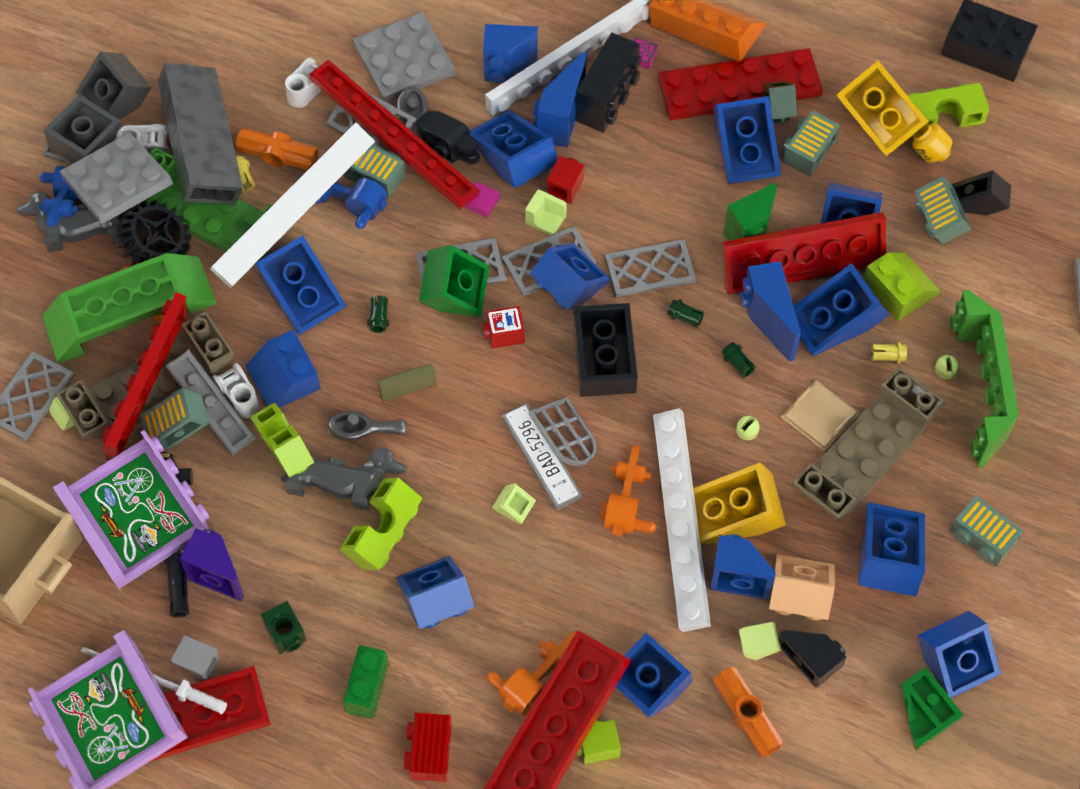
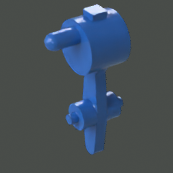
M57 166L54 173L43 172L39 176L41 182L53 184L55 199L45 198L43 203H39V210H43V214L48 216L47 226H56L62 217H73L74 212H78V206L74 205V201L81 200L62 179L60 171L68 166Z
M360 178L353 188L337 184L338 179L316 201L318 204L320 202L325 203L329 196L345 199L346 208L358 217L355 221V226L358 229H363L369 220L375 219L379 211H384L387 205V192L378 182L371 179Z

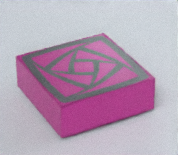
M634 36L632 41L640 44L639 55L642 56V60L639 66L649 69L658 51L659 44Z

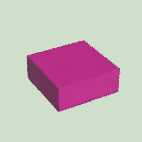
M476 182L475 186L479 189V195L464 207L487 218L499 201L500 192Z

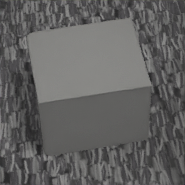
M184 635L171 661L172 664L192 672L196 681L202 682L211 678L221 658L216 648Z

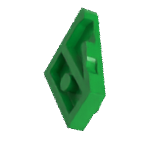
M926 667L904 681L900 686L913 747L916 751L957 723L964 716Z

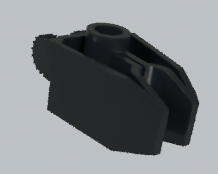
M427 111L416 121L419 127L418 133L423 141L448 162L454 163L457 159H460L463 162H467V164L473 165L480 160V154L477 152V141L469 136L470 130L463 122L440 111Z

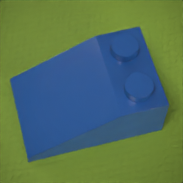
M582 52L543 90L541 100L536 99L533 110V115H535L534 126L551 136L556 146L566 148L569 146L576 121V93L586 76L587 53Z
M769 96L716 104L713 108L714 119L728 184L781 176Z
M510 109L470 130L469 136L477 141V149L499 177L514 188L524 185L528 180L539 174L546 173L550 168L554 167L557 161L552 137Z
M303 235L253 266L266 289L299 335L346 307L345 302Z
M781 261L748 266L746 278L742 280L744 291L740 292L742 308H747L749 318L788 361H794L801 332Z
M852 263L793 306L801 332L800 337L813 356L867 332L890 315L865 278Z
M868 502L858 566V585L916 597L925 573V514Z

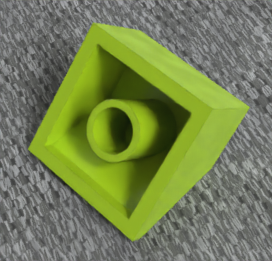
M888 252L868 265L864 276L881 303L897 321L941 292L905 252Z

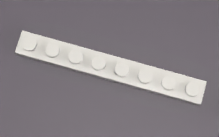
M633 0L494 88L485 94L486 110L491 116L507 110L518 99L527 97L532 90L550 82L554 76L562 72L582 52L587 53L588 58L593 51L605 44L611 32L620 35L630 31L638 22L650 18L649 4L652 0Z
M678 408L655 414L653 419L678 625L682 632L710 627L711 622L684 413Z

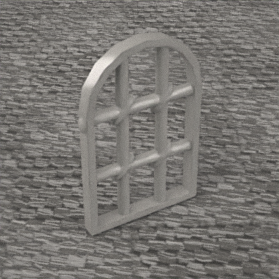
M568 397L550 404L548 403L529 412V416L560 461L572 466H582L593 459L597 445L595 439ZM565 403L574 417H566L559 405ZM554 407L563 421L553 422L546 410ZM542 412L550 426L544 428L535 414ZM577 421L586 436H578L570 423ZM563 425L568 427L576 440L571 442L565 441L558 427ZM550 430L555 432L563 445L556 447L547 432ZM589 439L592 445V454L589 453L583 441ZM576 444L580 446L587 459L579 461L570 446ZM560 450H567L573 460L563 456Z

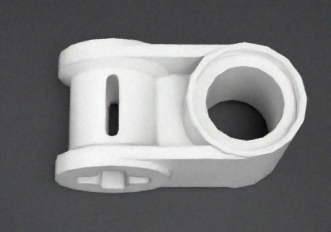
M312 58L304 60L300 67L285 80L287 102L294 108L305 107L322 91L309 80V74L319 67Z
M126 125L118 130L117 139L130 132L149 153L156 147L169 154L167 146L169 133L165 125Z
M237 362L232 365L231 369L217 376L215 374L212 376L214 384L239 417L250 418V416L258 412L259 403L255 390ZM243 399H249L247 402L240 403Z

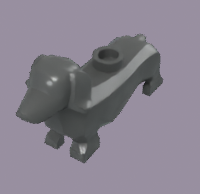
M42 191L31 194L27 203L16 207V212L22 216H36L39 231L46 236L44 244L45 246L47 245L48 252L62 251L63 241L70 243L80 242L101 233L109 234V236L114 235L112 237L113 244H119L121 241L116 236L120 230L117 228L118 223L124 213L101 224L85 204L77 205L78 212H74L73 217H62L56 226H47L48 216L43 214V210H39V203H43L45 198L51 199V197Z
M377 448L371 453L366 464L360 468L344 466L345 462L337 458H328L327 462L313 459L314 463L309 465L304 472L294 474L291 477L285 474L281 477V482L285 483L284 487L287 489V493L303 497L305 491L302 489V486H315L337 498L351 499V502H354L353 507L356 509L369 511L370 504L368 503V498L375 493L386 473L403 474L407 471L408 467L396 461L392 451L386 448Z

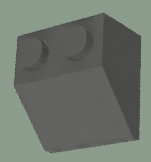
M100 52L76 93L120 120L141 106L151 90V86L124 54Z
M78 95L44 129L49 149L73 164L113 142L120 128L121 120L81 95Z

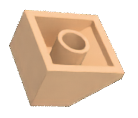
M777 554L774 567L775 579L770 592L769 609L781 615H803L805 618L813 621L828 620L835 589V564Z

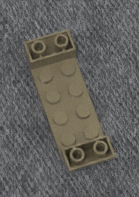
M206 311L181 324L184 336L174 341L140 415L148 411L152 405L160 403L169 397L175 390L181 389L165 365L188 349L211 380L213 375L216 374L218 376L234 356L233 350ZM138 361L88 389L80 380L56 393V396L83 439L102 438L108 425L113 426L117 417L114 416L115 408L119 400H125L128 394L126 385L132 374L137 375L140 368ZM140 416L138 418L136 425L142 422Z
M898 367L882 384L876 399L815 465L810 463L793 481L792 485L836 520H840L850 514L922 435L945 400L901 367Z

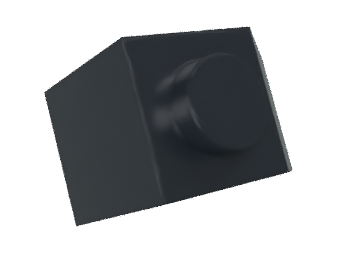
M994 170L952 184L965 213L987 216L1010 208L1011 185Z
M783 630L779 633L778 640L781 650L815 688L840 670L845 663L847 656L845 655L844 648L838 641H832L827 634Z

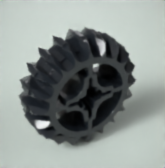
M155 199L150 204L144 200L139 205H135L128 211H125L118 223L117 228L120 230L117 232L116 238L121 240L118 248L126 249L124 257L131 256L133 258L132 265L166 253L186 255L190 250L191 245L189 241L192 235L186 233L189 230V225L182 224L184 216L177 217L175 215L176 208L167 209L166 202L158 206ZM156 231H158L159 233L157 234L156 238H154L153 241L150 242L149 240L151 239V237L155 234Z

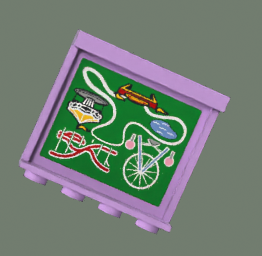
M145 430L141 431L144 437L143 440L67 487L62 481L53 487L119 589L185 547L195 528L202 531L210 530L206 523V520L210 518L201 503L197 506L194 505L190 499L194 496L193 491L186 481L182 483L178 481L175 475L180 472L170 458L166 461L160 454L164 451V448L156 436L149 438Z
M125 630L113 636L117 644L39 692L32 687L27 689L32 697V700L29 701L30 707L37 717L42 716L45 722L42 729L50 742L55 741L59 749L55 754L64 768L68 766L72 774L69 777V781L74 789H107L188 738L137 645Z

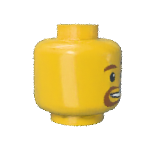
M927 123L913 135L912 146L925 162L935 163L937 161L942 162L949 157L953 141L940 125Z

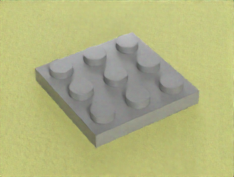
M424 12L352 39L353 46L382 100L385 102L398 98L406 88L415 87L421 89L455 75V68Z
M130 132L60 171L62 179L101 224L173 184L169 174Z

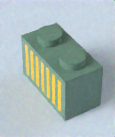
M812 110L807 119L803 117L800 120L794 137L789 136L782 148L785 151L783 162L811 177L836 142L840 124Z
M373 144L343 175L354 182H357L360 178H367L378 182L387 192V199H389L406 176L405 162L398 155L389 154L381 150L376 144Z
M945 176L915 191L918 201L915 202L916 207L922 216H926L928 223L925 224V228L932 239L936 237L942 244H945L972 230L955 189Z
M184 388L175 390L169 397L160 403L152 405L148 411L140 415L144 430L149 438L156 436L164 450L167 451L210 424L201 394Z
M975 496L955 519L950 532L954 534V537L960 543L968 544L976 550L984 561L992 562L998 566L1016 545L1023 530Z

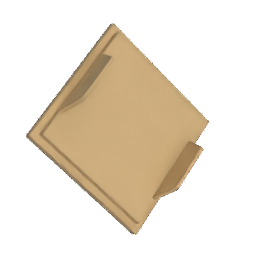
M816 380L780 418L825 453L858 418L860 413Z

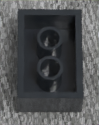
M963 0L946 36L941 55L1014 82L1031 46L1038 25L974 1Z
M610 33L577 89L576 122L602 133L605 132L609 124H614L620 104L625 105L629 96L628 90L631 85L635 86L641 74L638 71L642 56L639 55V43L615 33Z
M630 303L575 306L573 310V328L580 397L636 393L638 376Z

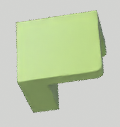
M538 189L525 209V224L548 235L556 234L566 218L567 203Z

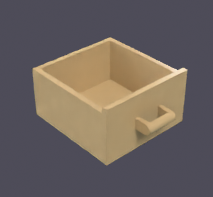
M0 477V613L21 625L44 592L51 595L72 567L68 560L82 542L83 537L70 514L67 512L65 514Z

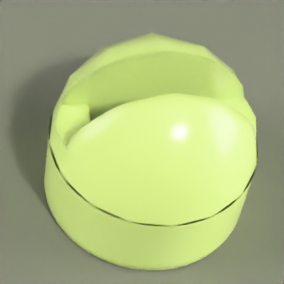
M952 355L941 356L936 362L935 373L942 379L953 378L959 367L957 359ZM947 362L950 363V371H947Z
M753 416L740 418L736 427L737 435L743 440L755 439L759 433V422ZM747 423H751L746 431L742 429Z

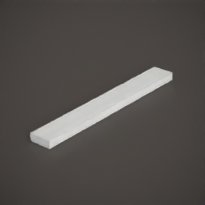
M355 123L210 270L231 288L375 141Z

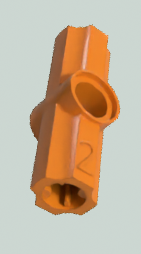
M243 128L239 130L235 145L236 151L261 157L267 164L274 167H282L284 164L309 170L318 161L319 155L317 147L295 142L287 134L278 131L272 132L269 135Z
M735 666L725 669L712 679V683L732 712L734 723L744 731L760 758L773 754L784 745L781 737L764 713L761 700L752 694ZM749 707L755 712V716L746 717L741 713L740 709Z

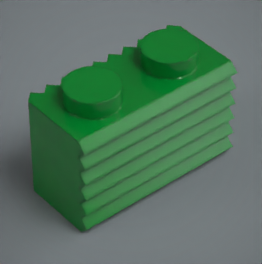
M363 645L358 646L343 698L346 713L370 719L375 717L374 712L377 711V701L380 700L379 695L381 694L382 684L386 677L385 673L389 666L385 650Z

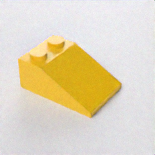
M879 61L875 62L837 94V97L886 157L928 123V120Z
M760 462L693 488L700 545L717 543L720 535L735 534L746 538L762 535L786 525L773 474Z

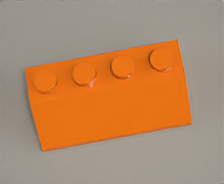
M652 0L649 4L652 27L739 62L766 27V23L709 0Z

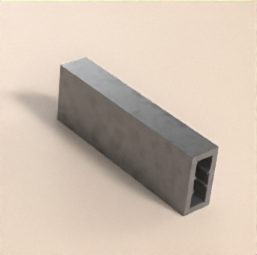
M165 62L158 78V85L183 202L236 205L243 185L216 68Z

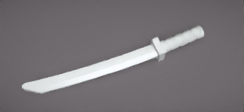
M82 647L80 651L93 658L101 654ZM153 674L158 685L175 691L180 701L185 702L186 699L195 701V703L202 704L213 711H218L220 714H223L226 709V702L215 699L210 695L208 696L194 688L192 689L189 681L183 680L181 685H177Z

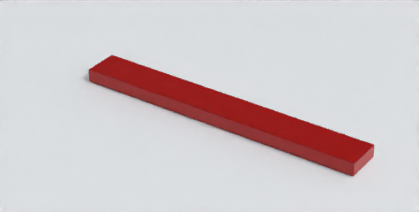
M329 59L309 74V80L392 152L398 155L459 210L479 195V189Z

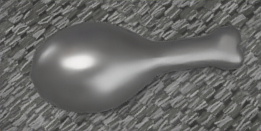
M415 87L406 88L398 98L397 108L415 117L417 121L427 112V99L420 89ZM401 117L403 122L406 124L408 120ZM416 122L410 130L417 135L418 126Z
M358 411L337 413L331 417L328 423L331 434L338 439L346 441L360 440L373 433H395L398 435L407 433V422L404 419L394 422H378Z

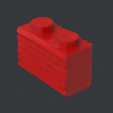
M415 712L414 722H408L407 740H412L411 752L405 751L404 770H409L410 780L447 782L452 728L451 715Z

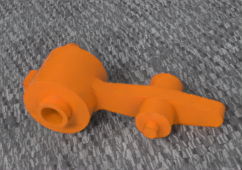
M632 446L629 463L618 461L617 466L612 465L611 472L616 473L615 479L625 480L622 494L611 493L609 501H603L600 519H605L604 529L612 530L614 535L623 536V533L633 535L634 530L653 533L656 530L654 522L636 518L640 499L630 497L633 482L644 484V479L650 480L651 473L646 472L647 466L637 465L640 446Z
M575 631L559 646L552 640L546 643L541 641L538 645L541 648L539 655L545 660L532 674L521 667L508 681L495 672H490L487 675V681L500 691L499 697L504 701L503 706L508 711L513 713L516 710L522 716L529 713L545 686L541 680L557 666L574 637Z

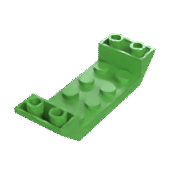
M156 147L150 153L169 174L173 184L147 198L146 202L150 204L151 201L156 199L158 206L166 202L167 209L176 208L175 215L177 217L184 216L182 224L189 225V230L186 233L225 253L272 207V205L268 204L262 211L240 199L237 200L236 205L183 202L174 157Z
M166 253L60 293L42 315L58 364L84 355L85 352L82 346L84 342L160 314L166 300H172L175 292L186 296V305L191 314L217 304L200 258L198 256Z
M963 290L960 301H956L955 314L951 315L950 326L951 330L956 332L957 342L976 341L977 354L982 355L983 363H981L980 374L982 380H986L987 388L985 389L984 397L986 405H990L991 414H989V417H984L980 428L976 429L975 439L971 440L970 443L971 456L976 457L977 468H981L1007 441L1019 413L1002 314L970 290Z

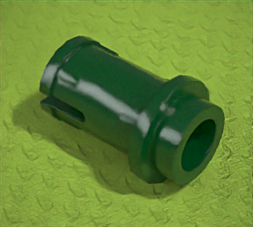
M378 295V302H376V296L370 299L371 310L367 325L370 331L382 333L389 326V320H387L388 298Z
M673 299L668 308L667 315H670L672 320L679 319L698 328L705 312L684 304L681 299L678 301Z
M732 342L722 350L723 360L725 362L729 361L742 378L748 377L754 372L756 366L741 351V345H736Z

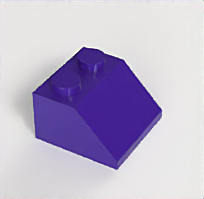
M195 528L180 557L188 581L242 602L244 595L222 536L213 530L206 529V531Z

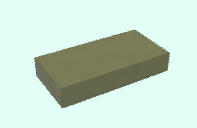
M427 364L379 380L381 398L385 402L436 385V374L433 365Z

